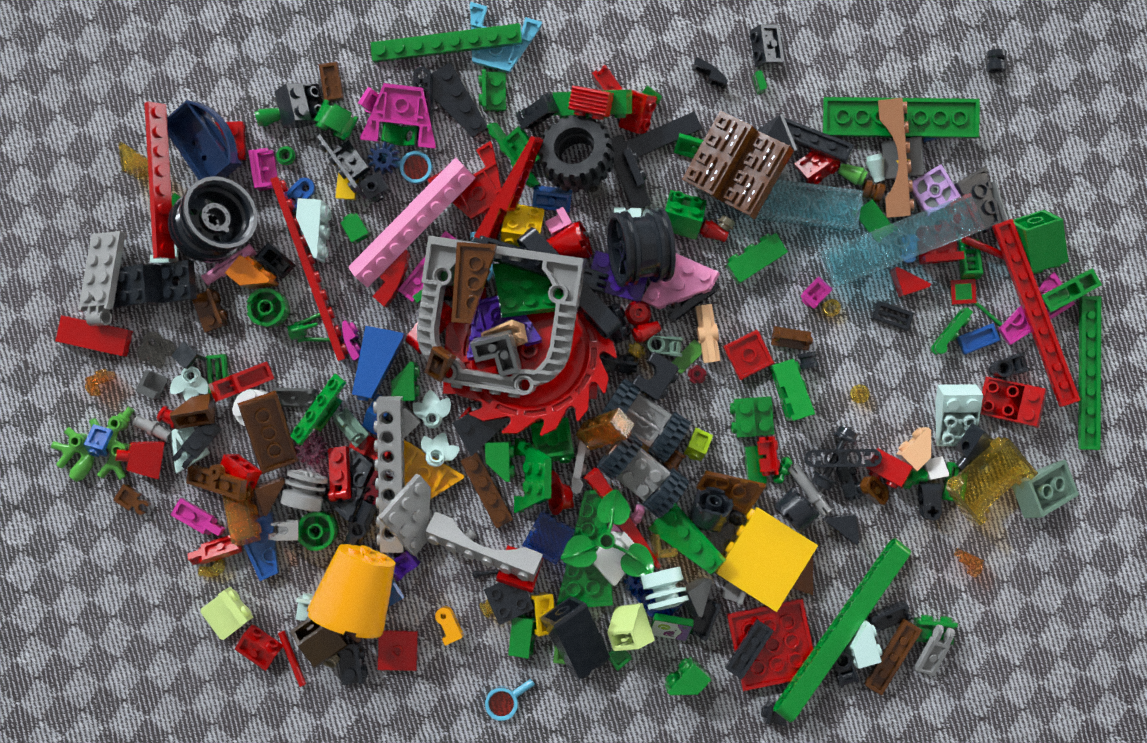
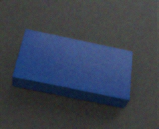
M994 323L957 337L963 355L1001 341Z

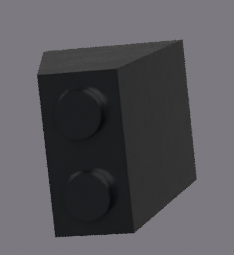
M570 596L540 617L570 673L575 678L580 680L588 677L591 671L603 666L606 660L610 658L585 602Z

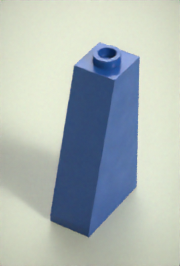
M365 326L352 395H357L358 400L368 401L369 398H375L406 338L405 333Z

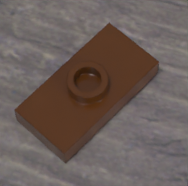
M338 62L318 64L324 99L328 100L329 103L344 100Z

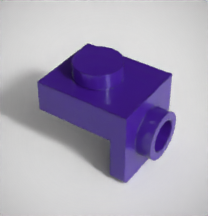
M405 550L393 559L396 563L393 578L397 582L400 581L404 575L416 568L421 562L416 556L411 555Z

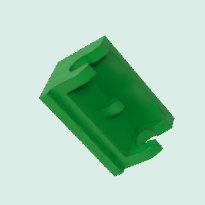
M520 615L512 619L509 656L528 659L533 656L536 635L534 634V629H536L535 616Z

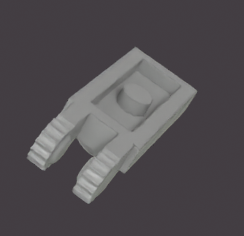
M586 440L579 441L571 490L575 494L582 492L584 485L581 475L585 476L587 464H584L585 456L589 457L591 445H587L588 441Z
M936 625L932 636L914 666L916 671L932 676L936 674L951 647L950 644L955 635L954 629L947 628L942 640L944 628L942 625Z

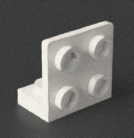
M611 532L616 538L615 544L626 550L634 543L625 532ZM599 547L596 551L597 559L593 565L611 585L616 586L625 574L621 568L620 561L626 553L613 547L610 549Z

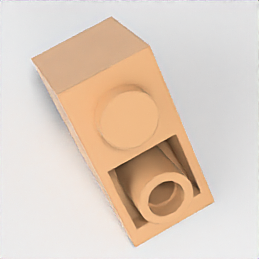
M919 427L912 433L913 437L909 441L903 442L896 453L903 462L913 466L914 471H918L931 458V430L929 427Z

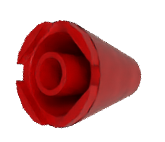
M581 221L574 222L546 240L559 255L584 259L592 257L591 255L593 254L589 237H586L584 233L586 229Z

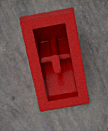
M897 266L890 271L898 297L929 288L931 283Z

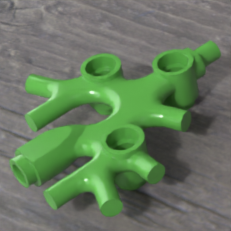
M130 406L123 413L120 412L117 416H112L108 421V427L106 428L112 429L114 433L106 447L110 454L109 459L97 473L102 479L110 470L115 471L119 480L127 477L121 466V461H115L118 448L129 451V444L119 442L117 436L120 431L126 430L129 426V421L131 420L129 417L135 411ZM96 418L89 420L91 427L93 424L100 426ZM68 427L64 433L69 437V444L53 441L51 448L63 453V456L56 463L61 469L75 453H80L81 458L73 466L69 474L71 479L79 482L92 469L94 456L88 454L83 445L88 435L76 433Z

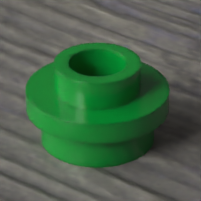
M283 146L278 149L276 158L280 164L288 166L295 161L296 154L292 148ZM289 153V158L284 159V154Z

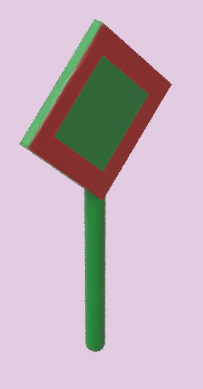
M975 279L950 280L951 305L974 303L996 324L1002 325L997 318L976 301Z

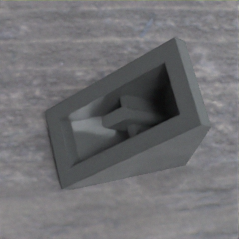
M698 577L684 586L686 591L680 592L681 597L688 595L689 600L684 603L689 614L702 618L712 579Z

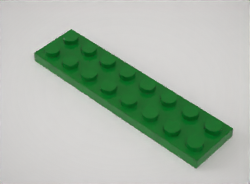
M824 97L822 132L833 137H892L888 129L880 122L878 101L895 98ZM903 98V102H907L908 112L904 114V122L908 121L909 133H905V138L919 136L921 138H979L980 99Z

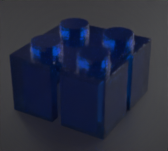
M541 510L533 524L535 530L533 528L530 529L522 546L543 554V558L556 565L566 544L574 534L575 528L561 520L557 523L556 517Z

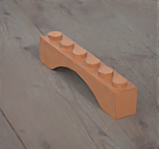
M903 98L879 100L880 122L892 135L898 152L896 180L885 198L887 218L910 216V211H914V199L910 200L909 192H913L912 180H908V173L912 172L911 161H907L906 153H910V141H905V133H909L908 121L904 122V114L908 113L907 102H903Z

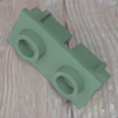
M347 407L342 412L337 410L333 413V421L355 448L369 436V433Z

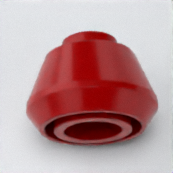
M633 301L626 308V319L634 326L648 323L651 318V309L643 301Z

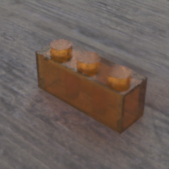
M620 408L585 420L575 435L590 450L608 444H614L619 440H626L631 435V430L635 424Z
M249 485L243 500L222 495L231 543L238 547L261 540L260 533L262 530L256 519L258 511L252 500L254 492Z

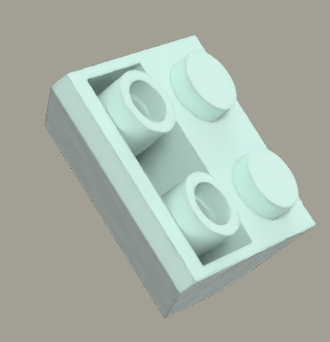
M864 620L846 646L853 664L858 668L881 663L880 656H882V650L875 641L877 636L874 625H871L866 620Z

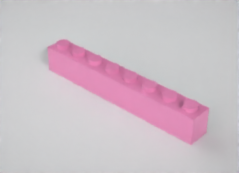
M455 158L351 263L348 268L354 277L368 288L475 179L473 174Z

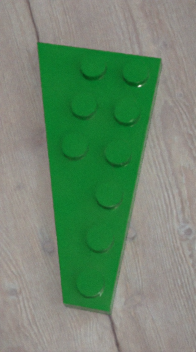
M585 490L574 536L585 535L591 539L592 545L599 543L598 540L602 534L607 533V523L601 522L597 515L598 505L602 498L595 490ZM566 564L557 605L570 596L585 602L588 607L613 605L612 585L593 564L588 567H573Z

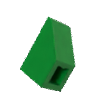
M409 362L391 381V396H403V401H417V397H420V385H417V377H420V367L416 366V362Z

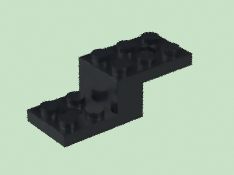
M183 260L163 265L142 263L120 268L113 309L134 305H163L197 299L194 260Z

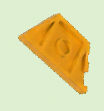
M404 439L405 486L415 474L421 475L431 487L430 499H432L465 477V475L445 463L439 467L430 466L426 461V454L423 450Z

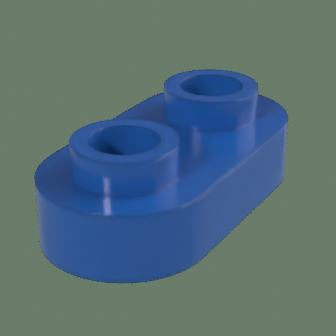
M300 178L286 192L288 199L296 200L293 211L297 210L298 198L309 199L315 193L316 186L309 178ZM308 185V186H309V190H308V191H304V190H303L304 186Z

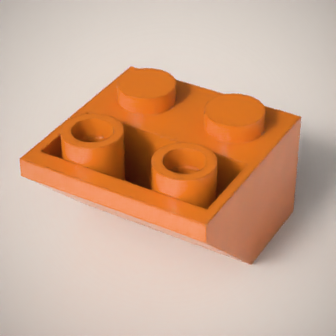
M239 255L225 272L237 284L248 289L277 287L279 285L275 280L277 277L264 268L261 269L262 264L249 256L243 257Z

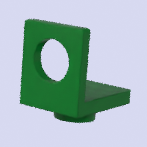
M383 122L381 141L400 147L416 145L418 127H401ZM411 131L412 138L410 141H407V133Z

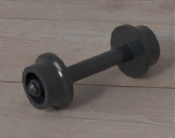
M839 426L838 430L833 432V435L840 439L835 449H844L847 443L857 445L856 439L858 434L852 431L851 427ZM835 453L832 454L829 460L831 464L838 462V455ZM826 467L823 474L813 471L814 477L811 482L817 485L818 490L825 489L830 491L832 486L837 484V482L829 478L834 467Z

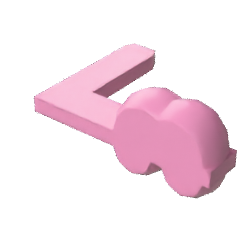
M640 504L635 506L634 513L631 515V520L635 526L641 522L645 513V507ZM613 524L611 531L621 532L618 529V527Z

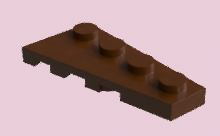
M457 242L451 322L473 323L497 249L496 244Z

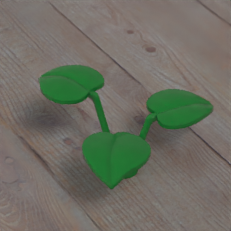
M617 489L606 494L598 505L597 515L599 520L603 523H609L607 533L599 537V543L592 545L589 537L576 535L568 541L561 556V560L570 566L588 567L597 559L595 548L600 546L603 549H610L613 547L626 553L620 561L621 568L626 574L639 577L654 571L652 555L644 545L633 543L626 550L615 544L616 538L611 533L613 523L621 525L630 516V506Z

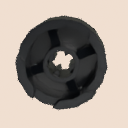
M706 487V490H698L690 510L692 522L697 528L715 533L721 532L729 519L733 508V500H729L725 496V491L716 487Z
M792 487L776 503L774 508L794 529L801 533L818 518L820 513L814 507H809L811 503L804 496L799 498L800 494Z

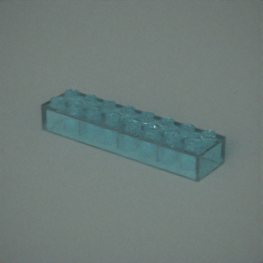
M969 193L820 251L819 254L831 285L835 288L985 230L972 194Z

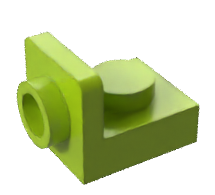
M695 428L684 454L692 460L702 461L713 435Z

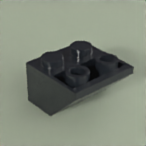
M286 83L274 91L283 128H302L317 123L314 119L323 103L319 84Z

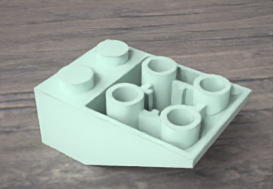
M298 198L297 221L313 257L325 263V258H328L329 249L326 247V240L330 237V228L327 227L328 220H331V209L322 200Z
M976 384L938 385L935 401L937 446H956L971 423H974L976 426L979 425L983 394Z

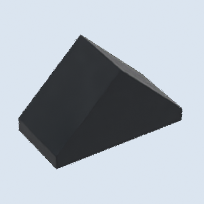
M269 242L255 256L282 279L296 266L285 254Z
M855 514L826 516L822 519L853 544H859Z

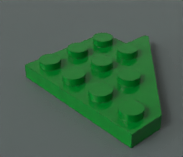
M502 263L492 264L501 317L555 312L556 303L552 302L548 296L549 288L552 286L548 277ZM557 289L555 297L561 299L564 295Z

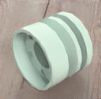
M681 567L641 576L643 589H653L654 592L646 596V600L653 598L656 600V603L648 605L649 610H663L676 607L689 600L688 595L678 596V592L686 591V587H676V583L683 580Z

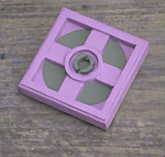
M942 165L912 181L913 192L911 193L926 217L961 197Z

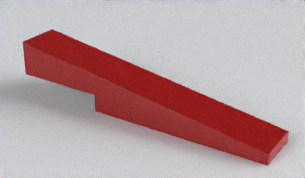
M534 136L530 137L474 237L485 236L497 239L507 211L515 212L544 139Z
M594 467L583 477L602 499L606 494L613 491L598 468ZM630 516L625 523L621 525L615 524L634 543L642 544L650 551L654 568L659 569L661 567V564Z

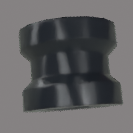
M816 351L797 354L801 362V369L819 366L815 359Z

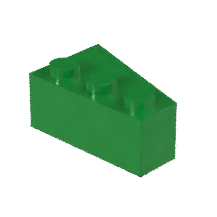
M790 359L769 366L786 421H795L814 415L815 411L808 396L806 384L801 378V368L798 361L795 362L794 359Z

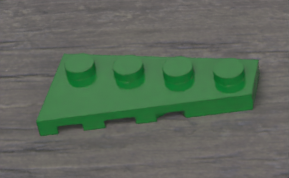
M676 503L664 516L657 518L648 528L710 574L715 573L726 561L722 554Z

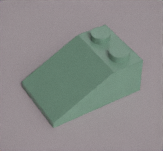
M1066 459L1025 474L1011 482L1024 518L1044 517L1079 495Z

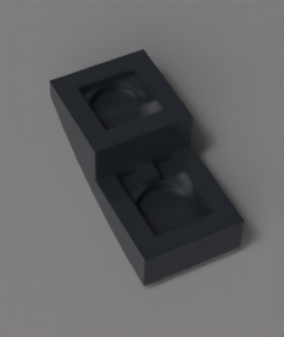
M696 57L692 70L709 75L707 83L725 89L728 79L716 67Z

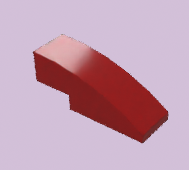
M406 249L381 274L380 278L385 283L372 296L386 308L396 297L398 289L406 276L410 252Z
M266 361L210 383L208 386L215 402L268 382L274 379V376Z

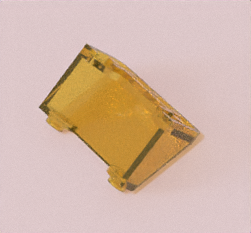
M997 437L963 471L947 481L946 490L966 519L981 526L988 520L984 513L988 514L990 512L989 506L1015 483L1020 485L1022 483L1021 479L1025 477L1032 480L1038 472L1009 438Z

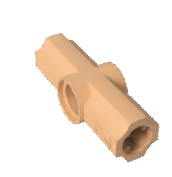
M712 304L696 306L697 336L699 344H701L703 363L720 361L718 348L719 334L714 321Z

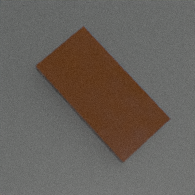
M276 391L237 403L262 474L299 461Z

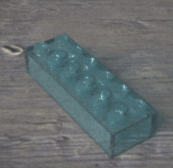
M778 179L755 219L854 232L858 229L863 191ZM740 212V217L751 218Z

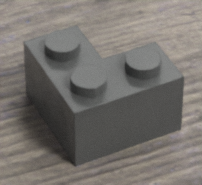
M512 329L475 338L470 343L475 363L495 358L500 377L518 373L521 370L522 365Z

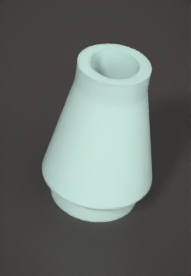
M882 153L867 156V162L865 163L873 178V182L885 180V157H882Z

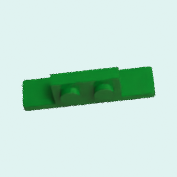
M489 123L487 128L489 129L490 136L499 143L500 150L508 156L512 167H514L530 138L519 126L506 136L498 123ZM538 155L536 157L534 164L540 160ZM532 171L526 182V185L530 188L540 184Z
M336 373L328 380L326 386L316 397V400L306 411L298 425L293 429L290 436L299 445L304 443L313 429L321 432L343 400L337 395L345 386L346 381Z

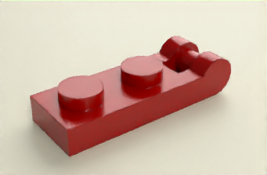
M349 447L329 448L330 491L328 492V498L331 502L338 501L341 498L343 500L350 499Z

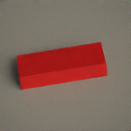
M61 315L55 341L127 357L133 331L109 325L90 326L86 320Z

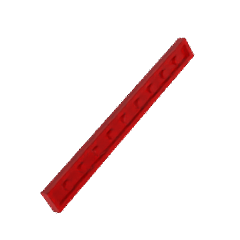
M278 176L271 178L273 189L338 361L348 359L346 354H349L346 344H342L340 336H342L339 325H335L333 318H336L334 310L328 306L326 301L329 300L328 294L320 285V282H322L319 271L314 269L315 259L312 253H308L307 241L304 235L301 234L300 225L294 215L295 205L291 198L288 199L286 193L289 191L285 180H281Z
M1013 218L993 225L994 234L1058 405L1063 407L1080 401Z

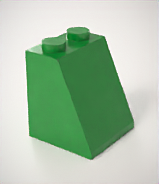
M1041 210L1013 219L1033 274L1041 273L1048 268H1057L1061 264L1069 262L1062 218L1046 210Z

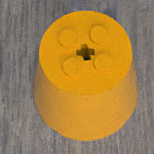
M339 545L308 605V617L320 626L340 634L348 631L356 633L355 636L358 638L380 637L385 627L395 561L385 554L372 550L368 546Z

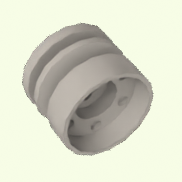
M302 469L288 470L287 476L295 478V480L286 479L285 483L293 486V489L283 490L280 503L307 511H321L323 498L316 495V492H324L326 490L325 487L318 485V483L327 484L328 478L313 471Z

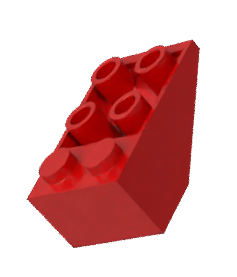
M986 376L982 390L983 399L980 415L1039 429L1048 391L1046 388Z

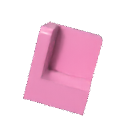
M564 207L556 210L558 215L545 221L551 236L572 224Z

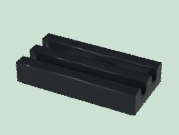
M876 301V306L871 316L872 320L909 331L914 312ZM880 306L907 315L908 319L880 310ZM881 314L906 323V325L878 317L877 315Z

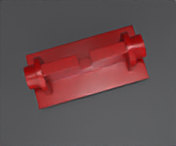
M775 436L759 437V441H757L758 455L766 456V458L759 459L762 476H769L770 474L779 475L780 462L777 459L776 452L778 451V442L775 440Z

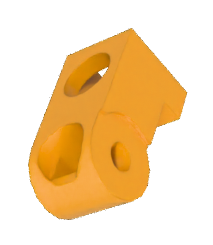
M449 606L439 608L435 613V619L442 625L446 634L442 638L446 646L463 638L464 633L453 610Z

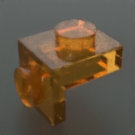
M101 369L95 371V375L86 377L85 389L90 396H100L101 392L98 384L116 379L113 371Z

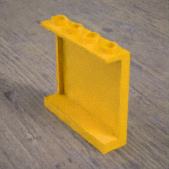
M755 507V509L751 508L745 518L748 520L745 525H740L735 535H737L735 541H730L725 549L727 554L724 557L726 561L716 571V574L777 612L818 545L765 511Z

